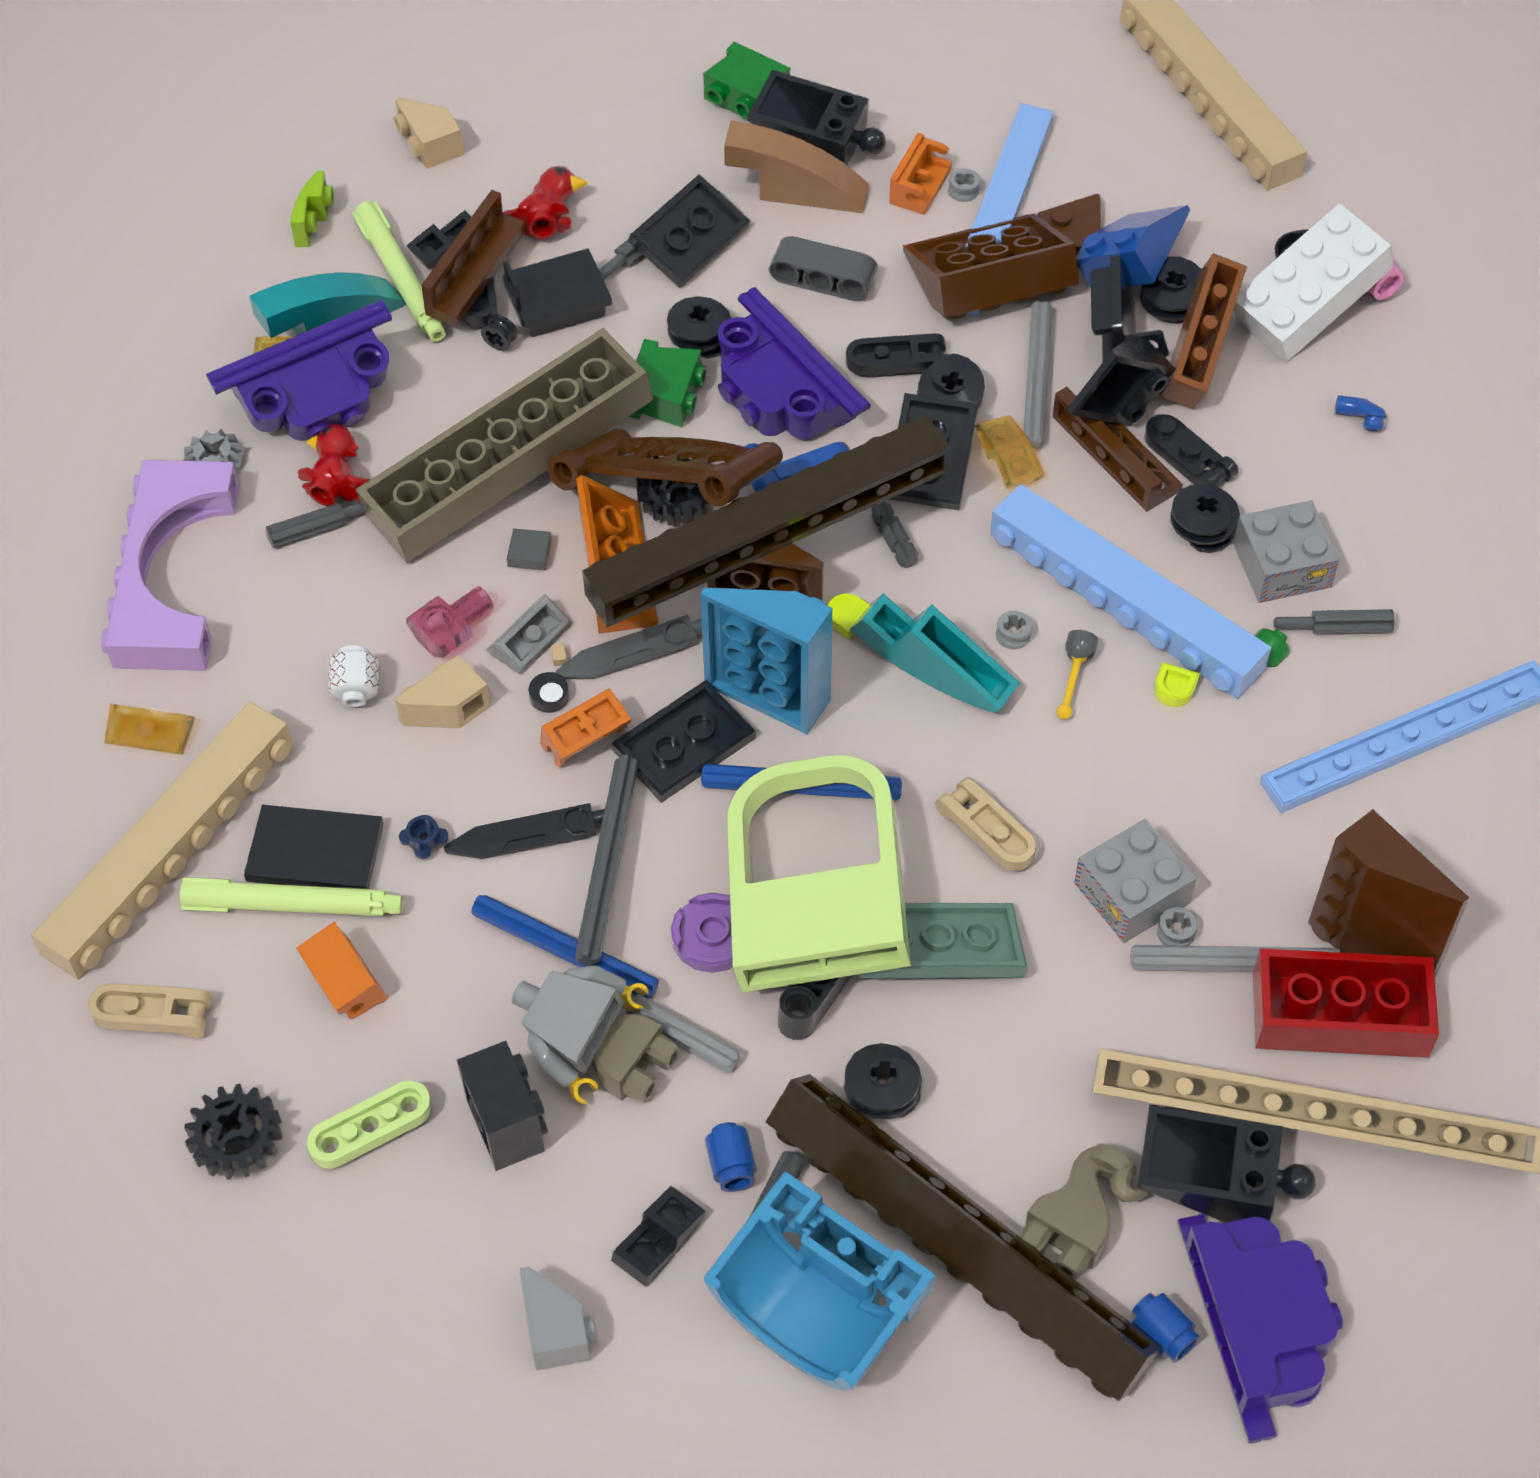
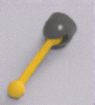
M1072 630L1067 636L1065 650L1073 664L1063 703L1057 708V716L1063 720L1069 719L1072 715L1070 704L1080 665L1091 660L1097 650L1098 637L1086 630Z

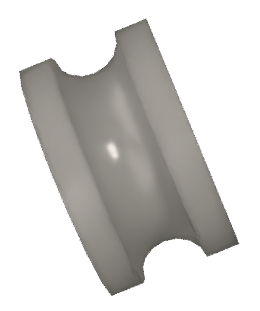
M965 168L953 171L949 177L948 193L952 199L959 202L974 200L979 194V175L975 171Z
M1019 611L1003 613L997 622L996 639L999 644L1011 650L1025 647L1031 638V619ZM1016 626V630L1021 628L1020 633H1012V629L1007 631L1008 627Z
M1177 906L1165 910L1160 916L1157 934L1159 940L1163 945L1189 946L1193 942L1196 933V917L1191 911L1183 907ZM1173 922L1181 923L1182 934L1173 933L1174 928H1171Z

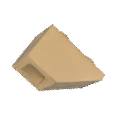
M405 98L395 100L398 115L393 116L397 131L401 136L406 135L412 155L415 158L419 156L426 169L464 155L461 129L447 108Z
M456 655L447 663H441L436 666L431 674L417 684L406 687L395 698L399 721L404 726L461 728L491 707L488 684L459 655Z

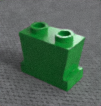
M733 42L726 49L727 56L703 73L704 99L747 119L771 71L776 70L790 75V67L737 42Z
M644 339L636 362L647 372L653 400L628 417L640 419L641 415L644 414L682 428L686 416L693 415L697 401L696 388H702L706 378V366L701 365V350L659 347L658 341Z

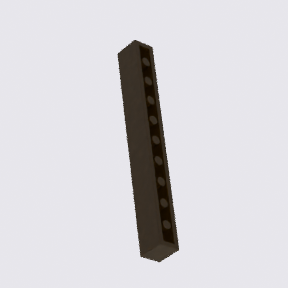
M928 416L914 422H907L898 429L880 437H873L847 452H840L827 461L813 467H806L798 474L780 482L770 483L760 491L746 497L737 498L711 513L701 514L691 522L677 528L668 529L653 539L641 544L632 545L624 552L606 560L596 561L590 567L582 570L584 593L608 628L950 472L951 446Z
M811 1074L790 1080L766 1120V1123L776 1130V1136L783 1143L799 1148L810 1157L809 1161L816 1169L823 1173L831 1174L842 1182L844 1190L850 1196L866 1201L876 1209L878 1217L884 1223L900 1228L912 1238V1243L917 1249L925 1254L934 1255L947 1265V1271L955 1279L963 1283H969L980 1291L983 1300L989 1306L998 1311H1005L1018 1321V1326L1022 1332L1033 1339L1042 1340L1054 1350L1056 1358L1061 1363L1070 1368L1080 1370L1091 1379L1092 1386L1099 1393L1120 1401L1134 1391L1162 1349L1159 1344Z

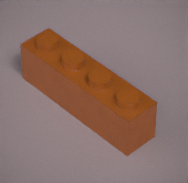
M1213 253L1199 272L1170 362L1176 370L1168 378L1169 382L1162 390L1160 397L1194 409L1208 392L1247 266Z

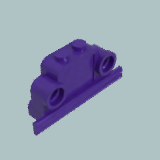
M752 287L747 292H743L738 296V301L750 315L745 318L734 317L727 319L718 328L721 358V383L718 384V390L727 403H732L740 411L747 425L754 426L765 436H776L787 430L789 434L796 438L809 439L832 426H843L871 408V404L756 287Z
M383 300L377 301L206 374V377L216 395L232 389L251 424L262 432H273L284 425L291 438L305 441L311 437L318 436L320 431L328 425H354L360 422L369 410L370 389L380 386L387 376L389 352L386 346L378 341L373 328L392 321L391 313Z
M1204 1214L1178 1219L1177 1223L1248 1442L1252 1444L1276 1438L1277 1434L1268 1408L1281 1405L1303 1407L1315 1400L1325 1374V1364L1322 1358L1328 1354L1338 1330L1343 1328L1340 1309L1336 1302L1330 1303L1325 1288L1328 1285V1278L1324 1264L1321 1260H1315L1310 1247L1301 1241L1291 1240L1281 1243L1280 1233L1276 1226L1269 1220L1261 1217H1251L1223 1224L1217 1222L1207 1223Z

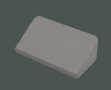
M544 594L486 650L493 657L519 674L572 622Z

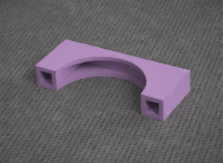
M142 461L140 475H135L133 480L134 505H129L127 509L128 534L123 535L121 539L122 564L116 567L114 573L116 593L115 597H111L108 602L109 627L103 630L101 636L102 651L108 654L113 668L207 670L212 637L205 616L186 614L167 607L149 592L146 581L153 557L172 535L184 527L203 519L234 515L239 482L233 462Z

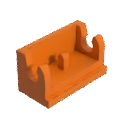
M917 133L890 178L889 204L925 215L952 168L951 161L937 157L934 151L946 155L949 148L941 142L925 138L924 134Z
M608 688L541 727L540 744L545 751L550 749L553 751L556 758L555 764L557 767H560L567 763L568 758L615 731L621 732L626 729L628 724L631 723V718L612 690Z
M335 921L296 947L339 1015L346 1012L349 1019H354L379 1002L383 1003L388 999L348 936Z

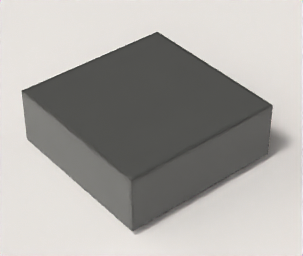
M513 528L507 554L508 567L546 570L552 541L551 532Z

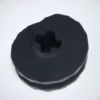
M1167 257L1155 282L1141 286L1140 300L1142 307L1148 314L1161 320H1184L1201 268L1193 261L1183 257Z
M701 296L685 298L675 303L668 312V336L671 342L678 348L701 350V357L706 359L717 357L720 355L718 328L724 321L731 318L730 313L722 303L712 298Z
M944 354L936 358L933 364L922 373L918 383L917 395L977 403L979 409L985 390L984 376L978 365L969 358L959 354Z
M1195 484L1180 490L1174 497L1170 523L1174 531L1184 540L1189 541L1190 545L1198 552L1212 553L1221 551L1232 543L1240 512L1237 502L1228 492L1213 485Z
M884 1043L867 1045L855 1052L846 1065L844 1075L845 1094L849 1103L865 1116L873 1119L905 1117L915 1109L921 1099L922 1076L919 1065L908 1052L898 1046ZM879 1080H887V1084H881Z

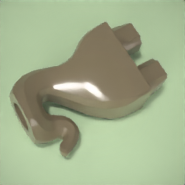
M618 1015L595 1054L591 1065L595 1068L603 1087L621 1101L627 1095L646 1103L655 1091L657 1078L644 1070L650 1062L666 1071L671 1069L679 1057V1046L663 1035L661 1024L642 1015Z
M1097 1144L1081 1152L1074 1161L1067 1183L1061 1189L1042 1195L1034 1202L1027 1212L1026 1224L1021 1235L1023 1240L1041 1254L1048 1244L1062 1251L1056 1261V1265L1075 1280L1087 1267L1090 1269L1094 1268L1108 1241L1110 1215L1097 1177L1110 1178V1190L1122 1202H1135L1145 1198L1148 1194L1147 1191L1139 1189L1138 1186L1131 1187L1130 1185L1136 1177V1165L1124 1153L1106 1144Z

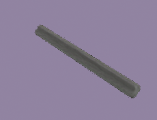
M626 754L621 755L614 762L575 953L576 961L583 963L585 966H593L594 963L600 961L638 770L637 759L630 758Z

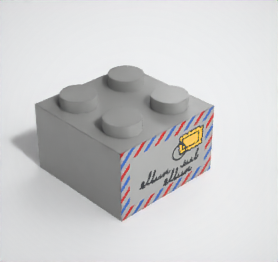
M1312 500L1239 515L1233 545L1258 603L1332 588L1339 558Z
M1143 819L1079 857L1074 883L1122 942L1126 943L1159 923L1160 916L1165 910L1177 906L1184 908L1189 905L1197 878L1146 819Z

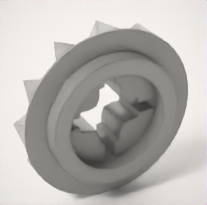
M222 429L216 434H210L205 430L203 437H192L191 445L184 447L183 461L233 462L235 471H237L244 459L242 444L238 442L235 434L226 435ZM219 450L221 458L212 454L207 457L206 451L216 452Z

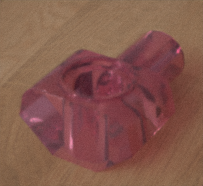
M476 586L451 605L447 604L440 596H436L408 616L406 624L417 641L433 657L444 658L473 637L469 625L491 610L493 602L487 592L480 586Z

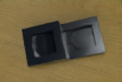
M464 210L442 229H439L433 223L406 246L428 270L433 269L472 216Z
M670 1186L643 1213L641 1224L613 1250L611 1261L646 1287L686 1242L705 1216V1210L673 1186Z

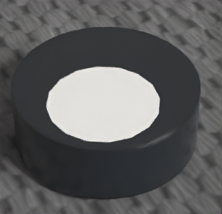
M541 673L535 676L529 684L530 702L534 708L541 712L550 713L558 711L568 702L569 691L567 681L557 673Z

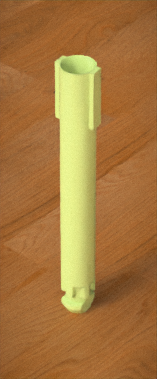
M370 201L359 204L352 215L366 241L374 247L424 334L427 333L429 339L433 342L442 340L446 334L442 327L443 323L440 320L425 315L422 284L392 235L393 230L377 202L373 203Z
M183 877L180 888L181 910L229 912L230 909L385 916L386 913H402L403 895L387 894L386 890L231 882V879Z

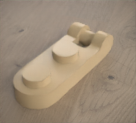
M964 778L956 785V790L952 794L945 793L935 801L938 811L944 818L952 820L1003 868L1011 871H1020L1029 867L1033 862L1036 843L1031 833L971 778ZM965 803L973 804L969 809L963 807Z
M110 983L98 987L91 993L88 1000V1009L94 1022L103 1028L177 1033L189 1038H201L205 1034L207 1022L203 1018L205 1011L210 1009L212 994L206 990L195 988ZM177 1006L187 1007V1015L176 1014Z

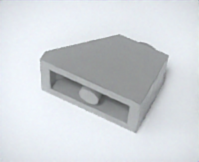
M530 1267L519 1268L536 1371L590 1361L588 1344L597 1343L593 1316L583 1317L581 1301Z

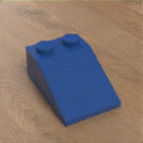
M1183 205L1128 214L1088 235L1076 257L1077 265L1090 287L1091 271L1093 269L1109 267L1110 257L1118 255L1121 257L1130 287L1154 283L1190 212L1189 206Z

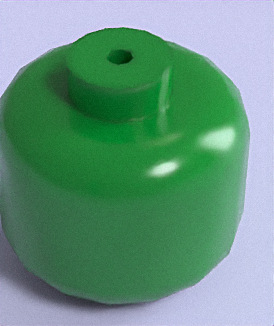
M1262 628L1254 635L1271 647L1266 667H1277L1289 656L1290 648L1285 642L1287 637L1280 630L1275 629L1272 631Z

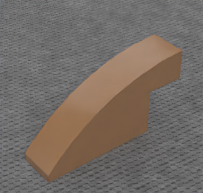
M731 120L724 144L725 166L759 170L760 200L863 213L869 183L846 164L824 150L799 138L759 125Z

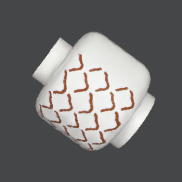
M350 645L340 648L338 653L334 654L328 662V689L330 694L336 699L342 700V704L348 707L365 705L366 700L374 698L380 691V663L378 658L370 653L368 648L363 646Z

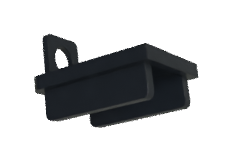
M589 248L513 270L508 261L503 262L504 287L521 325L527 328L531 337L601 318L606 314L605 307L612 305V297Z
M1120 255L1110 257L1109 267L1093 269L1090 273L1091 328L1094 335H1102L1103 361L1128 336L1156 342L1158 344L1157 349L1164 357H1167L1169 350L1162 330L1136 334L1135 302Z

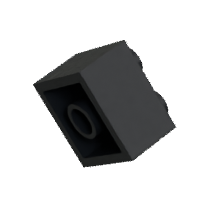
M505 1040L457 1059L465 1099L495 1170L498 1171L545 1152L542 1135L548 1133L543 1117L545 1111L536 1089L531 1091L527 1080L529 1074L521 1054L512 1055Z

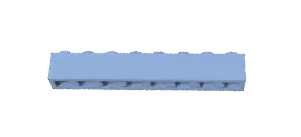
M1020 484L992 511L990 535L999 544L1010 547L1022 555L1028 563L1035 567H1040L1055 577L1061 585L1070 587L1085 597L1091 605L1100 607L1115 617L1124 627L1132 628L1147 638L1154 647L1163 649L1177 658L1187 669L1200 673L1210 680L1217 689L1228 692L1239 699L1266 670L1271 651L1269 645L1024 485Z

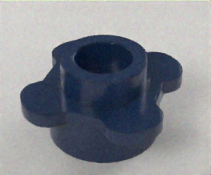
M429 815L414 817L408 822L406 829L402 830L399 834L400 843L402 845H409L414 850L415 856L419 859L430 857L431 851L438 845L445 844L449 837L447 830L439 828L436 820ZM427 835V838L421 839L420 836Z

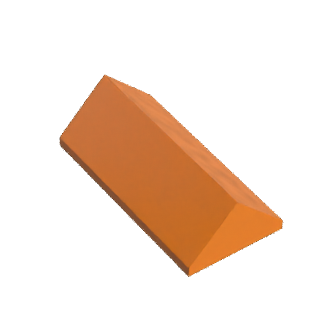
M583 475L576 479L588 567L596 561L606 560L624 552L632 545L645 542L637 500ZM656 606L608 628L595 611L599 634L653 627L658 623Z

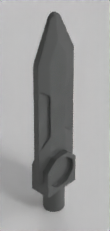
M685 615L581 650L556 670L555 673L565 679H595L698 645L697 636L702 635L701 619L691 622L689 616Z

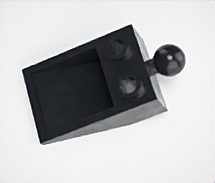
M776 70L771 71L747 116V121L751 124L777 130L799 138L824 150L847 166L858 145L862 152L871 156L881 153L886 145V137L880 129L874 127L866 129L869 98Z
M1128 336L1110 352L1066 410L1070 415L1131 426L1145 414L1146 406L1150 401L1160 396L1162 390L1169 382L1168 378L1176 368L1149 340Z
M1149 1105L1138 1181L1139 1189L1226 1223L1251 1217H1261L1270 1221L1274 1209L1276 1187L1281 1188L1289 1198L1302 1200L1309 1197L1315 1190L1316 1178L1312 1170L1302 1164H1292L1284 1170L1278 1169L1283 1126ZM1257 1180L1261 1183L1259 1187H1255Z

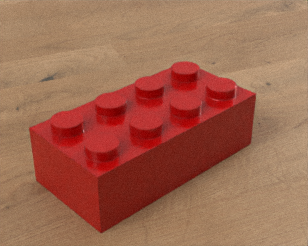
M1260 948L1253 970L1256 1049L1430 1057L1439 1036L1433 957Z

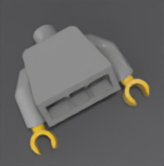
M596 965L570 968L564 973L552 971L548 974L541 988L522 981L518 984L512 996V1004L527 1010L522 1025L529 1033L527 1044L539 1066L563 1087L569 1086L570 1097L582 1104H587V1101L579 1096V1086L586 1082L590 1088L598 1091V1085L590 1078L578 1077V1071L586 1073L621 1007L631 1012L643 1008L642 1005L632 1001L631 992L635 991L643 996L648 994V988L644 984L636 983L627 986L625 979Z

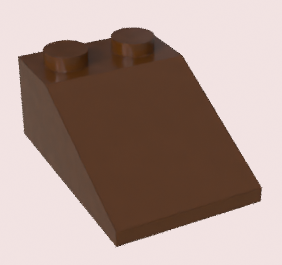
M792 543L708 581L707 585L708 588L797 591L805 596L815 597L823 601L824 562Z

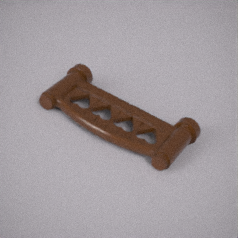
M612 429L575 450H563L551 457L548 462V473L553 483L565 491L577 487L576 479L580 475L587 477L591 473L697 483L703 498L709 504L721 507L734 500L741 489L776 469L783 459V452L780 446L774 442H762L754 448H748L721 441L697 438H631L630 434L624 429ZM626 453H634L631 455L623 456ZM654 456H664L656 459L651 458ZM688 458H693V459H694V460H690V461H686V462L681 461V460H683V459H688ZM717 461H724V463H720V464H716V465H715V464H711V463L717 462Z

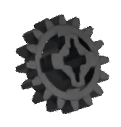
M688 458V459H683V460H681V461L686 462V461H690V460H694V459H693V458H692V459H689V458ZM636 478L637 500L642 502L644 513L653 511V520L656 522L664 516L667 517L668 525L672 526L675 519H681L684 525L688 523V517L693 516L696 519L700 516L702 509L710 512L713 510V505L703 498L697 483ZM653 487L656 488L657 495L654 493Z
M236 1084L233 1093L227 1094L223 1086L218 1087L217 1098L212 1099L206 1094L202 1096L205 1104L203 1109L191 1108L190 1113L195 1122L186 1123L184 1126L188 1137H190L185 1140L189 1152L194 1153L192 1157L196 1165L201 1167L206 1164L205 1167L210 1176L216 1175L220 1169H223L227 1180L232 1179L235 1170H241L246 1178L250 1176L249 1166L255 1164L261 1169L266 1167L263 1160L265 1154L276 1156L278 1151L273 1141L283 1138L280 1126H277L282 1121L278 1110H273L274 1105L271 1098L267 1096L261 1099L258 1088L253 1087L248 1094H244L241 1084ZM256 1115L262 1120L261 1131L256 1128ZM206 1132H209L212 1136L210 1140L212 1143L211 1148L206 1145Z

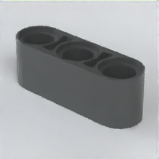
M787 236L780 241L769 266L770 275L780 283L852 301H860L866 298L878 270L876 261L867 254L795 236Z

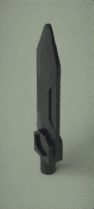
M590 803L476 826L446 844L444 852L452 855L484 859L597 836L595 827L602 826L605 809L592 811Z

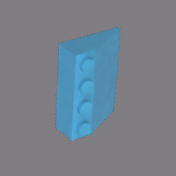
M704 587L700 593L704 681L707 680L717 692L808 735L831 700L833 608L827 606L818 598L808 597L797 591Z

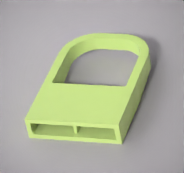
M832 755L778 764L758 772L743 783L734 794L727 813L733 969L741 992L911 966L896 813L888 782L882 772L863 759L845 755ZM831 783H847L858 786L874 798L880 849V861L878 863L752 883L749 827L756 811L768 799L785 791Z

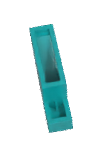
M337 272L316 274L273 285L249 295L253 314L270 338L292 328L297 335L380 300L385 302L390 313L405 306L404 301L387 279L362 273Z
M883 593L868 606L850 629L872 649L916 679L953 698L987 711L997 713L1020 684L933 604L912 619Z

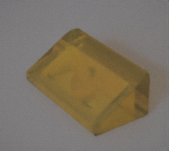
M110 704L104 743L183 755L195 716Z

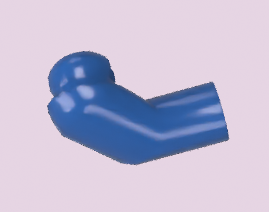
M1337 396L1335 414L1365 417L1363 426L1366 430L1380 431L1383 429V420L1386 419V413L1383 408L1365 398Z

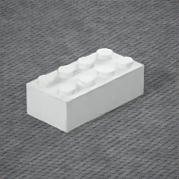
M1339 203L1239 291L1234 306L1236 320L1287 363L1393 269L1391 245Z

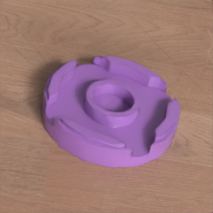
M715 892L697 895L690 899L689 903L682 909L680 907L674 915L671 926L674 950L682 962L695 970L715 973L733 968L730 895Z

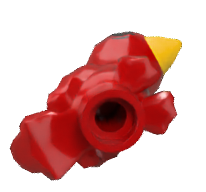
M564 166L550 167L540 176L539 183L535 185L534 191L519 203L517 209L507 210L503 213L525 221L526 231L524 235L547 239L552 237L556 230L563 234L566 230L571 229L572 223L571 218L562 217V215L569 213V209L563 202L567 201L574 192L580 190L587 183L581 177L574 176Z
M338 424L328 425L320 431L318 436L311 437L306 442L317 451L319 459L312 469L304 467L298 470V478L302 481H307L302 484V488L305 489L306 494L315 502L324 506L333 505L338 497L343 501H354L356 499L360 502L356 489L371 479L354 476L351 466L347 463L351 458L357 456L355 451L359 448L355 443L353 435L346 427Z

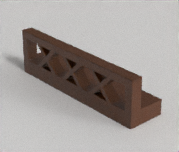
M491 189L421 285L425 315L457 327L525 233V221L503 213L500 192Z
M1068 387L1055 393L1052 417L1146 512L1182 490L1183 484L1123 424L1070 415L1066 409L1076 398V395ZM1162 481L1167 485L1163 489H1161Z

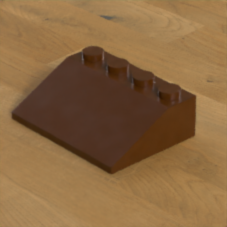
M1035 213L903 245V252L932 308L947 319H960L965 317L968 312L979 309L982 311L995 310L1000 307V304L1011 301L1027 302L1032 300L1033 296L1043 293H1062L1067 290V287L1079 284L1075 243ZM1011 224L1010 227L1000 232V243H996V237L991 234H980L969 238L970 234Z
M1372 809L1335 838L1308 923L1319 939L1329 942L1342 953L1433 957L1436 978L1470 897Z

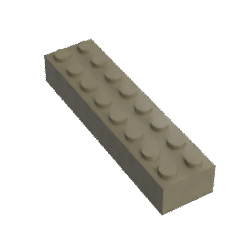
M604 328L600 329L357 488L356 492L366 516L405 562H410L547 471L548 462L554 455L563 450H575L651 402L653 398L647 372Z

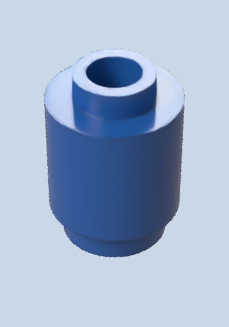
M725 1122L713 1127L711 1133L705 1138V1145L714 1181L719 1183L721 1190L725 1192H735L750 1187L755 1182L754 1174L757 1171L747 1129L737 1126L734 1122Z
M1152 1293L1147 1294L1132 1310V1313L1136 1316L1132 1324L1162 1347L1159 1352L1162 1357L1168 1356L1174 1363L1187 1355L1200 1340V1336L1194 1331L1196 1325L1165 1293H1161L1156 1297Z

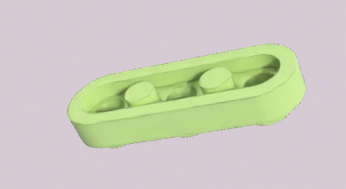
M403 1081L319 1123L310 1131L307 1137V1148L311 1159L320 1167L336 1168L421 1125L428 1119L432 1110V1102L427 1088L416 1081ZM408 1104L417 1105V1108L412 1112L403 1111V1108ZM369 1124L378 1125L377 1129L373 1132L364 1131V1128ZM330 1144L338 1145L337 1150L327 1153L324 1151Z

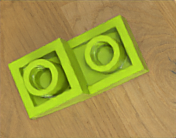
M317 171L307 181L294 204L290 226L295 247H309L311 233H316L317 221H326L328 207H333L334 205L333 186L327 185L324 171Z

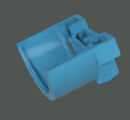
M785 1171L704 1276V1281L718 1303L744 1329L772 1352L811 1378L837 1390L849 1391L855 1388L903 1320L909 1322L935 1287V1274L898 1248L892 1251L825 1205L822 1202V1196ZM790 1231L801 1235V1246L798 1251L782 1235L783 1233ZM885 1296L886 1306L878 1305Z

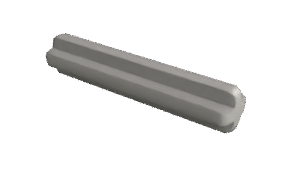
M635 994L631 998L634 1003L642 1005L643 1008L634 1012L626 1010V1014L642 1015L661 1024L663 1035L671 1039L675 1044L725 1072H732L736 1065H738L740 1051L737 1048L640 994Z

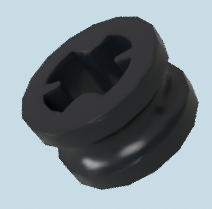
M498 314L492 315L488 320V324H485L481 329V336L484 341L499 351L507 350L511 345V341H514L518 335L516 326L508 318Z

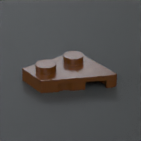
M1097 193L1038 212L1037 215L1075 243L1077 256L1086 237L1101 229V197Z

